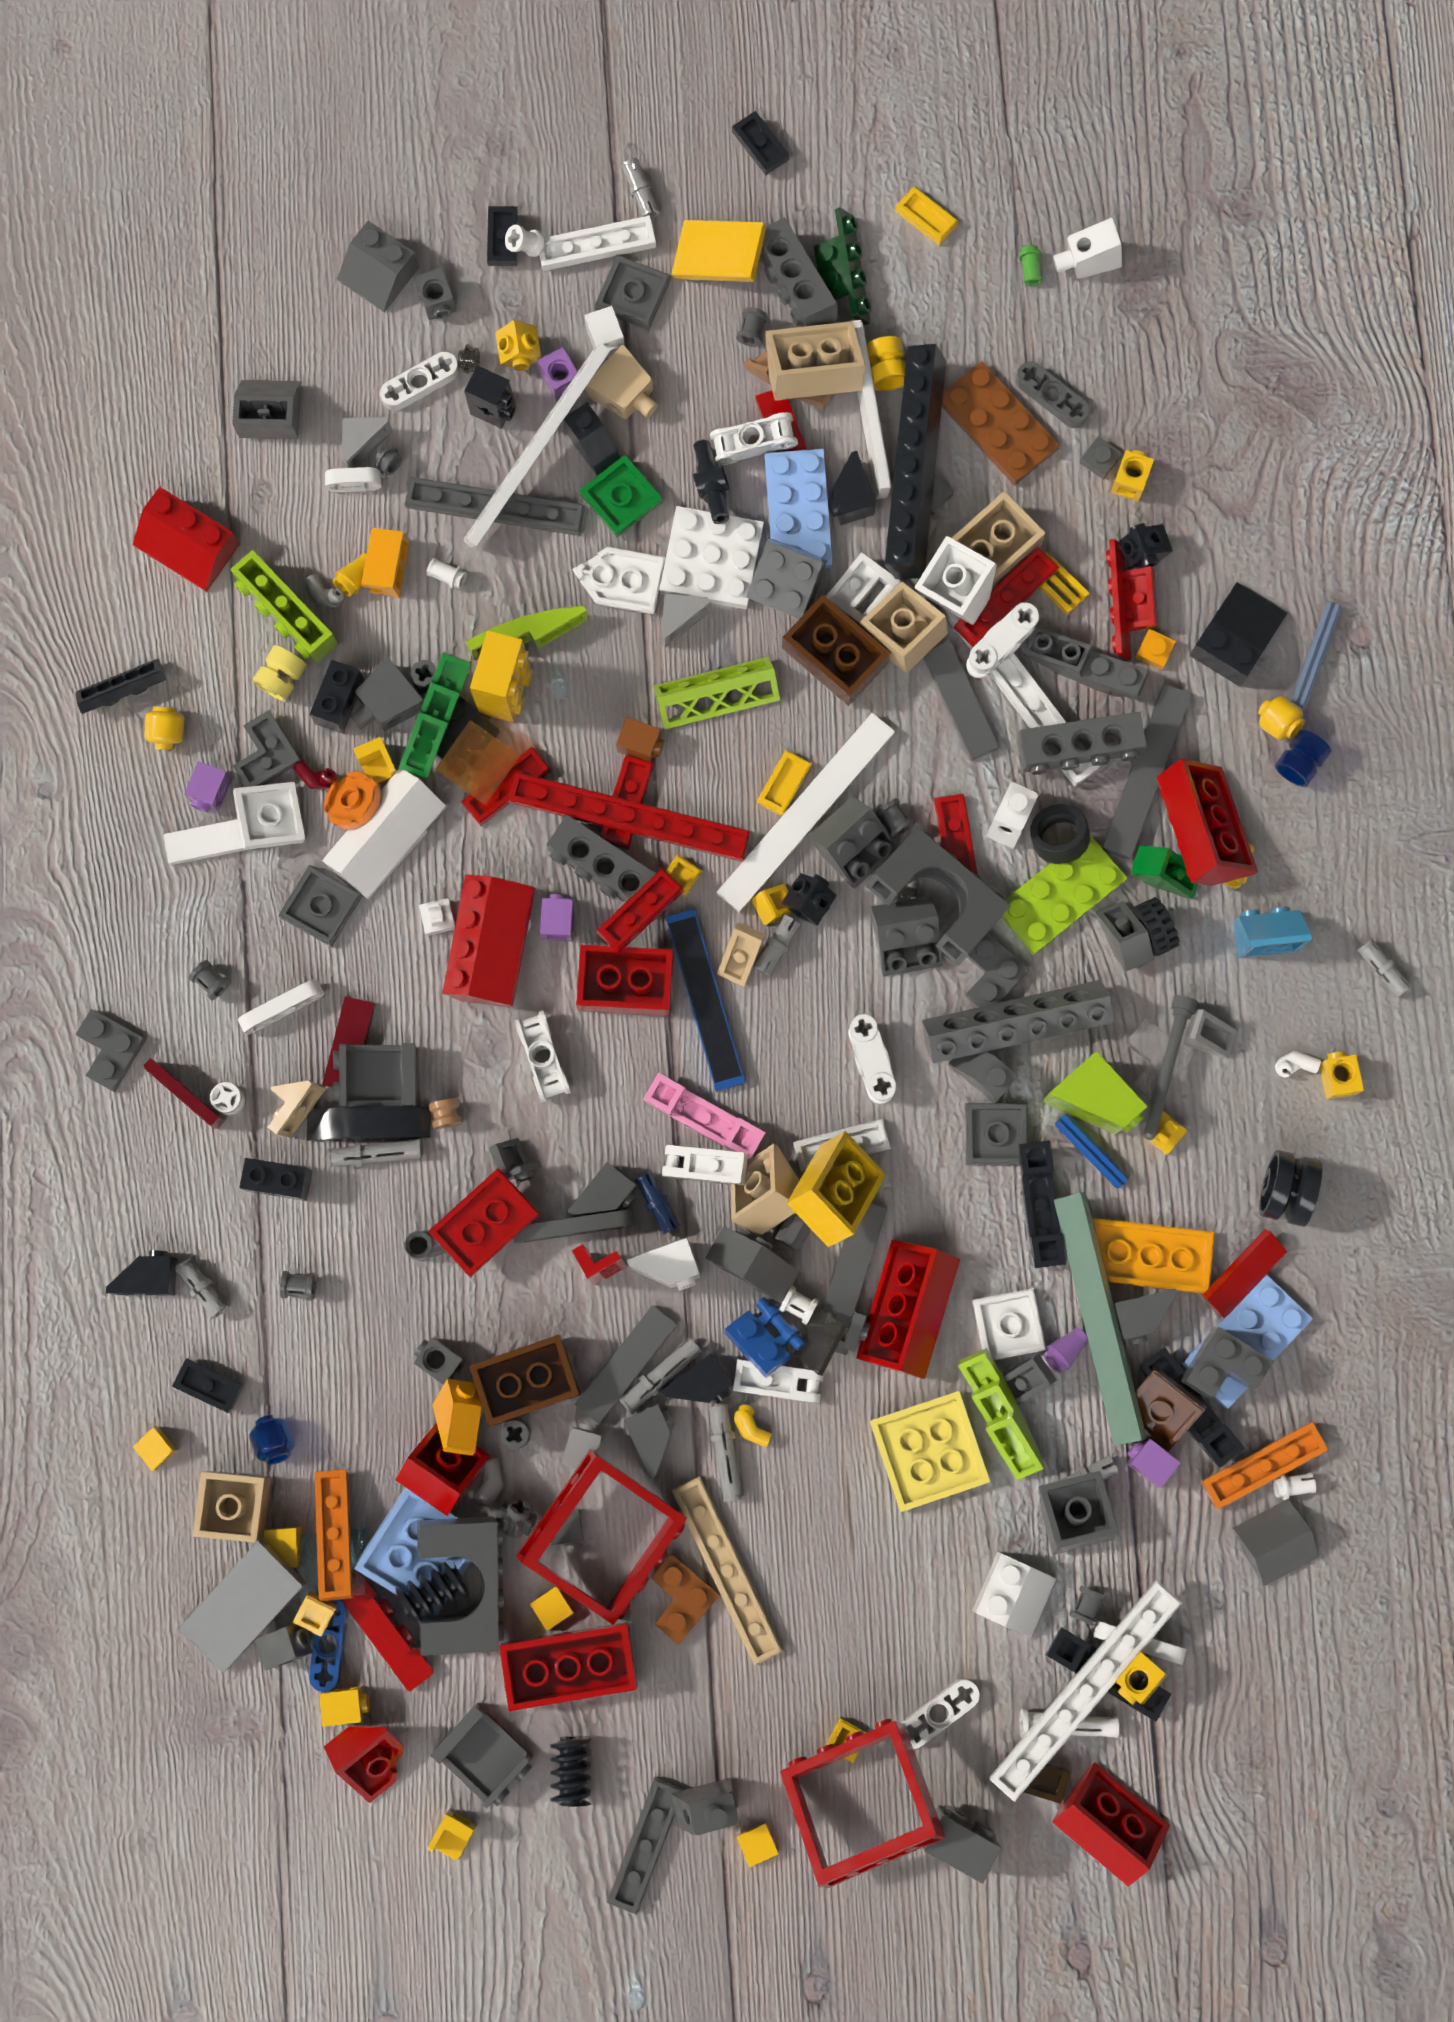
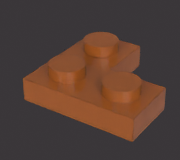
M671 1553L651 1577L653 1581L674 1598L654 1624L679 1645L720 1594Z

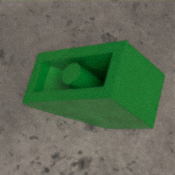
M1139 846L1131 870L1132 875L1149 886L1187 899L1194 898L1198 884L1191 883L1186 873L1183 857L1170 848Z

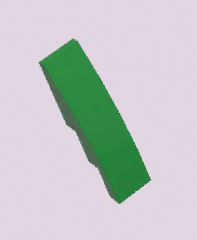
M443 651L398 767L399 769L425 779L428 778L472 662Z

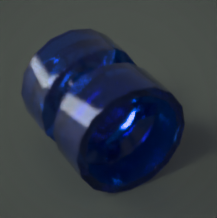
M1299 730L1289 744L1290 750H1285L1274 766L1277 772L1289 782L1300 787H1307L1317 773L1316 767H1321L1332 751L1330 746L1318 735L1307 730Z

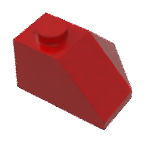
M348 1726L323 1746L335 1773L369 1803L395 1783L398 1773L396 1770L399 1757H402L404 1750L403 1743L386 1727Z

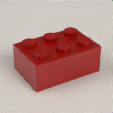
M580 944L576 1000L578 1011L670 1016L673 949L625 947L618 954L611 946Z

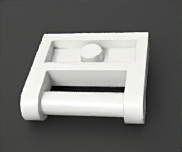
M861 552L826 597L861 627L860 621L901 582ZM881 581L885 587L866 611L862 614L856 610L877 582Z

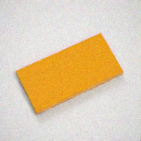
M1092 1217L1108 1283L1165 1290L1176 1289V1291L1204 1294L1210 1287L1215 1232Z

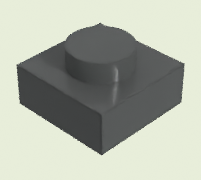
M1098 436L1081 458L1080 464L1104 480L1121 457L1122 452Z

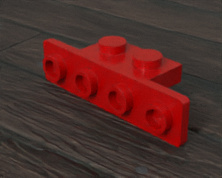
M1116 539L1109 540V550L1106 551V560L1111 568L1108 589L1110 595L1113 596L1110 618L1112 624L1115 625V635L1112 636V648L1114 653H1117L1124 661L1132 659L1130 632L1158 627L1155 569L1149 566L1126 571L1125 557L1120 543Z
M356 1571L352 1574L353 1598L340 1600L406 1690L411 1692L434 1673V1670L424 1656H421L419 1649L413 1643L415 1637L404 1623L400 1625L393 1616L396 1612L386 1598L381 1599L365 1576Z

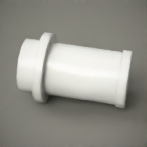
M433 558L427 568V576L449 584L451 589H461L466 581L467 573L460 566L455 568Z
M1312 1473L1285 1477L1283 1474L1273 1480L1274 1493L1277 1498L1282 1497L1283 1500H1288L1289 1496L1315 1493V1479L1310 1480L1314 1476Z

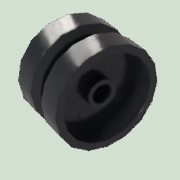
M1276 1150L1270 1159L1263 1180L1259 1201L1260 1216L1277 1220L1285 1212V1217L1289 1224L1301 1227L1307 1226L1319 1196L1323 1173L1322 1162L1304 1157L1296 1165L1293 1153Z

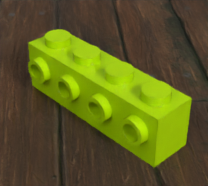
M253 550L230 569L237 580L234 586L244 597L250 594L254 598L256 603L253 605L264 618H267L269 615L276 622L273 625L274 628L284 639L289 636L296 643L293 648L304 660L310 657L317 664L338 646L333 633Z

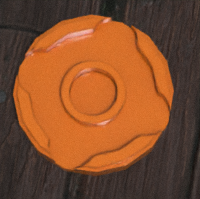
M361 771L349 772L345 774L346 777L341 781L337 779L331 785L325 797L324 810L328 815L327 818L335 826L344 830L356 829L366 824L374 816L380 804V786L370 775Z

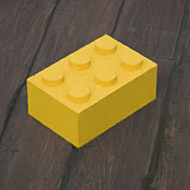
M487 630L470 685L478 712L482 715L513 723L516 714L521 715L525 702V697H521L524 686H530L533 676V669H530L531 661L528 660V651L525 650L522 639Z
M844 1131L820 1145L787 1204L827 1247H830L854 1235L886 1174L855 1140Z

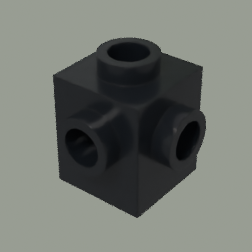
M1145 523L1137 524L1128 530L1129 533L1119 540L1128 568L1140 566L1142 568L1154 567L1173 552L1163 524L1146 526Z
M800 873L781 904L798 919L818 926L837 895L828 888L830 883L817 874L811 877Z

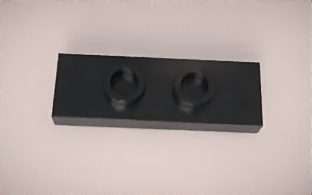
M155 659L75 692L77 706L81 714H84L101 706L114 705L119 699L128 695L141 694L148 687L166 680L164 668L160 660Z

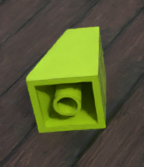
M1097 1051L1043 1099L1047 1105L1113 1134H1117L1122 1129L1125 1133L1132 1130L1145 1118L1141 1112L1147 1108V1105Z

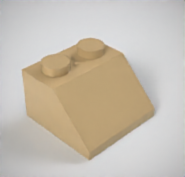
M773 1143L747 1161L744 1185L731 1184L732 1222L758 1237L774 1228L792 1214H795L787 1204V1201L799 1183V1179L776 1144Z

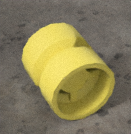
M273 645L265 658L267 665L259 668L252 682L270 696L285 702L294 689L292 681L300 679L307 664L285 648Z

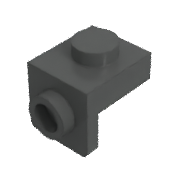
M519 1138L496 1143L489 1147L496 1168H499L509 1180L515 1179L516 1183L532 1178V1171L542 1166L540 1160L528 1163Z
M854 1311L845 1340L827 1334L825 1342L830 1344L829 1350L843 1355H847L848 1350L855 1352L859 1339L865 1341L870 1327V1323L865 1322L866 1314Z

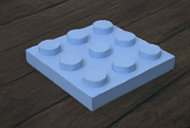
M405 1487L354 1565V1569L396 1595L395 1588L398 1586L405 1593L408 1592L407 1581L409 1580L416 1586H419L418 1576L421 1574L428 1580H431L430 1569L432 1568L442 1574V1563L444 1562L451 1568H454L455 1563L462 1577L471 1561L461 1557L420 1559L417 1553V1520L460 1517L452 1512L447 1517ZM433 1603L434 1614L432 1615H437L441 1610L436 1603Z

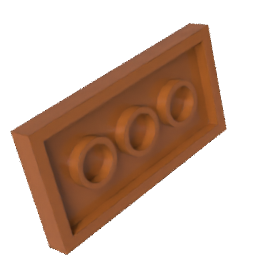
M980 361L943 392L942 408L1014 486L1059 449L1060 445L983 361Z

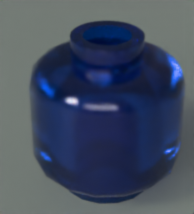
M273 1415L259 1418L255 1422L256 1426L249 1433V1439L256 1458L267 1462L269 1465L287 1460L295 1446V1441L287 1421L282 1418H274Z

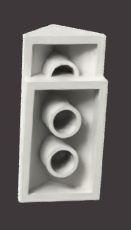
M398 769L380 791V804L374 816L363 826L347 830L322 860L368 900L428 833L426 829L446 808V805L419 778L402 769Z

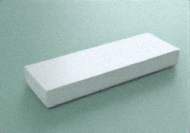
M238 819L163 834L167 859L170 865L244 851Z
M883 1119L793 1142L801 1172L806 1171L821 1144L844 1131L868 1155L890 1150Z

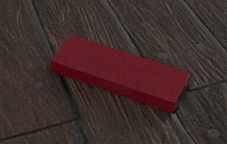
M345 996L322 1082L324 1087L333 1088V1082H339V1070H333V1051H339L340 1044L366 1045L376 1007L375 1003Z
M150 1058L143 1065L148 1073L208 1125L219 1129L225 1122L223 1118L158 1062Z

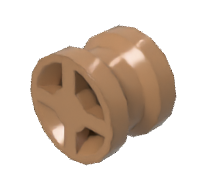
M458 1098L439 1100L429 1104V1110L434 1114L433 1129H446L463 1124V1118L458 1113V1107L460 1106Z

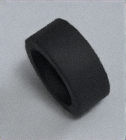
M1055 804L1046 807L1034 817L1030 826V836L1035 851L1039 857L1049 863H1070L1080 858L1090 843V830L1087 820L1082 811L1072 805ZM1057 823H1071L1078 828L1077 836L1064 845L1053 846L1046 844L1043 840L1044 832L1050 826Z

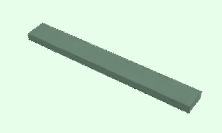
M1086 1192L1055 1199L1057 1216L1114 1446L1145 1440L1147 1437Z

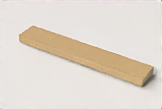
M699 1476L673 1489L672 1493L682 1514L687 1517L686 1522L754 1666L783 1652L701 1477Z

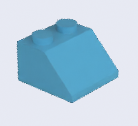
M1278 907L1272 909V913L1260 914L1259 910L1242 912L1241 916L1233 922L1238 958L1299 952L1312 941L1311 933L1300 910L1290 911V907Z

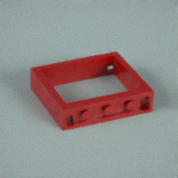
M590 1449L516 1556L523 1565L614 1625L618 1619L621 1620L627 1614L630 1608L629 1602L636 1592L640 1593L645 1588L649 1580L648 1575L653 1567L662 1563L667 1554L666 1548L671 1541L677 1539L682 1534L687 1517ZM600 1471H603L668 1516L664 1525L607 1607L538 1561Z
M892 1719L882 1720L874 1725V1730L865 1734L863 1731L850 1734L845 1738V1743L835 1746V1744L823 1746L817 1750V1755L808 1759L806 1757L793 1759L788 1763V1768L780 1771L818 1886L833 1887L946 1838L905 1724L892 1721ZM891 1738L923 1826L828 1867L798 1778Z

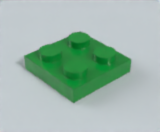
M626 455L622 456L579 490L581 497L616 538L663 503L662 497Z

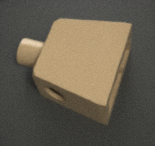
M621 345L595 372L585 387L586 396L623 419H627L636 409L646 418H649L658 407V404L649 397L653 391L651 377L624 345Z

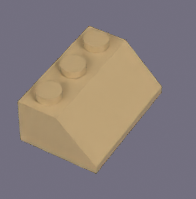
M853 321L766 331L769 379L775 400L862 391L865 363Z

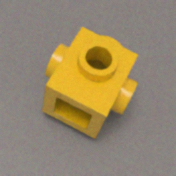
M513 320L495 332L500 365L511 367L516 371H524L541 359L536 325Z

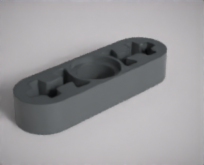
M1025 362L1018 368L1016 384L1019 389L1066 426L1079 428L1086 423L1090 410L1088 403L1036 362ZM1031 372L1035 374L1034 380L1030 379L1028 382L1024 380L1025 374L1029 375ZM1044 380L1045 382L1042 384L1040 391H1037L1038 384L1041 385ZM1054 388L1059 391L1061 398L1057 401H1049L1046 399L1044 392L1047 389ZM1065 398H1067V405L1064 404L1063 409H1060V407L1063 405L1065 401ZM1077 408L1081 410L1080 416H1070L1071 410L1074 411Z

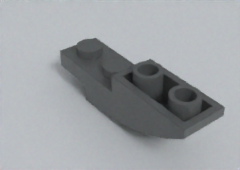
M1035 627L1024 651V655L1064 677L1108 695L1114 692L1134 700H1138L1149 675L1148 669L1093 651L1092 646L1039 627Z

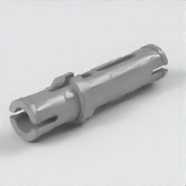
M420 1139L362 1145L360 1142L355 1143L351 1147L327 1148L329 1168L356 1165L358 1168L364 1167V1164L415 1158L422 1159Z
M690 1337L687 1338L680 1347L665 1358L646 1377L642 1375L639 1378L640 1382L622 1398H619V1401L632 1415L651 1396L655 1398L659 1394L658 1390L701 1354L702 1350Z
M728 1404L710 1406L708 1410L710 1411L713 1435L710 1438L711 1442L715 1443L724 1497L723 1501L743 1499L733 1442L736 1435L731 1430ZM720 1422H722V1427H723V1434H724L725 1445H726V1449H725V1450H724V1446H723V1439H722V1434H721ZM726 1455H727V1457H728V1464H729V1470H730V1476H731V1483L729 1482V1476H728V1470H727V1464H726V1458H725Z

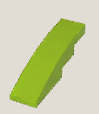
M584 605L565 607L525 615L492 627L488 631L522 639L524 644L532 640L538 650L589 619ZM487 630L465 641L468 651L474 660L479 658Z
M985 1348L961 1359L958 1367L973 1390L971 1397L987 1422L985 1429L1016 1480L1043 1470L1045 1465L1030 1429L988 1349Z

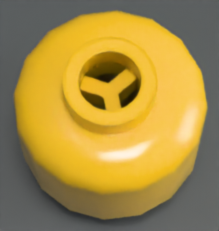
M1278 696L1272 701L1267 699L1258 710V714L1261 715L1259 719L1260 728L1278 741L1295 738L1305 723L1302 708L1284 696Z
M153 706V711L145 714L144 737L146 741L155 743V749L173 750V744H179L184 740L183 714L177 712L176 707Z

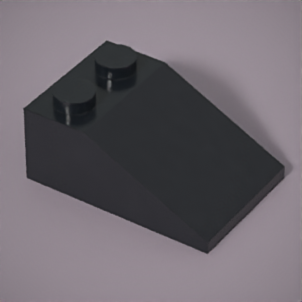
M1236 582L1189 656L1241 687L1288 613Z

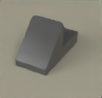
M1040 1354L1027 1359L1003 1376L1018 1405L1057 1381Z

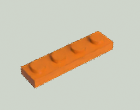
M1309 1422L1201 1480V1483L1215 1509L1219 1510L1328 1451V1448L1314 1423Z
M340 1469L315 1472L319 1600L330 1601L353 1598L348 1471Z

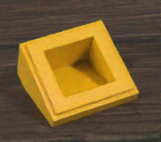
M785 883L763 890L752 899V903L764 925L771 924L783 918L784 915L792 914L791 911L781 904L789 892Z
M154 1426L133 1446L151 1471L157 1469L178 1451L159 1426Z

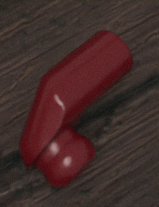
M304 759L298 761L293 766V770L310 789H330L337 778L336 772L330 768H326V771H313Z

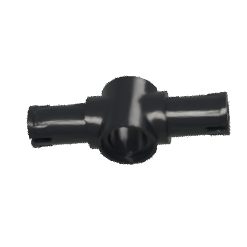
M699 440L693 445L698 463L696 467L697 473L693 474L694 482L700 498L708 503L713 523L723 524L730 519L725 501L726 491L730 490L722 464L719 465L714 459L709 440Z

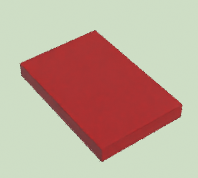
M497 1168L428 1232L462 1270L472 1278L541 1214L505 1174Z

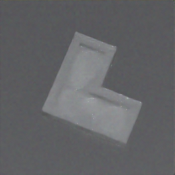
M1144 1018L1125 1044L1150 1062L1132 1087L1152 1101L1170 1036ZM1181 1044L1169 1089L1195 1056V1054Z

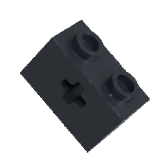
M477 365L464 390L470 415L502 429L506 420L510 421L516 410L510 380Z
M331 659L309 714L316 725L344 734L358 698L355 691L365 680L360 669Z
M245 1158L239 1188L251 1193L307 1201L313 1171L307 1167Z

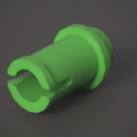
M1036 245L1022 247L1021 253L1018 255L1023 265L1024 284L1027 286L1038 285L1043 281L1039 261L1042 253Z

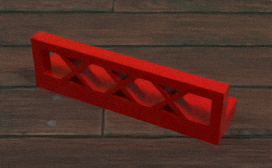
M583 1244L571 1250L587 1279L594 1286L627 1267L617 1251L595 1262L591 1253Z

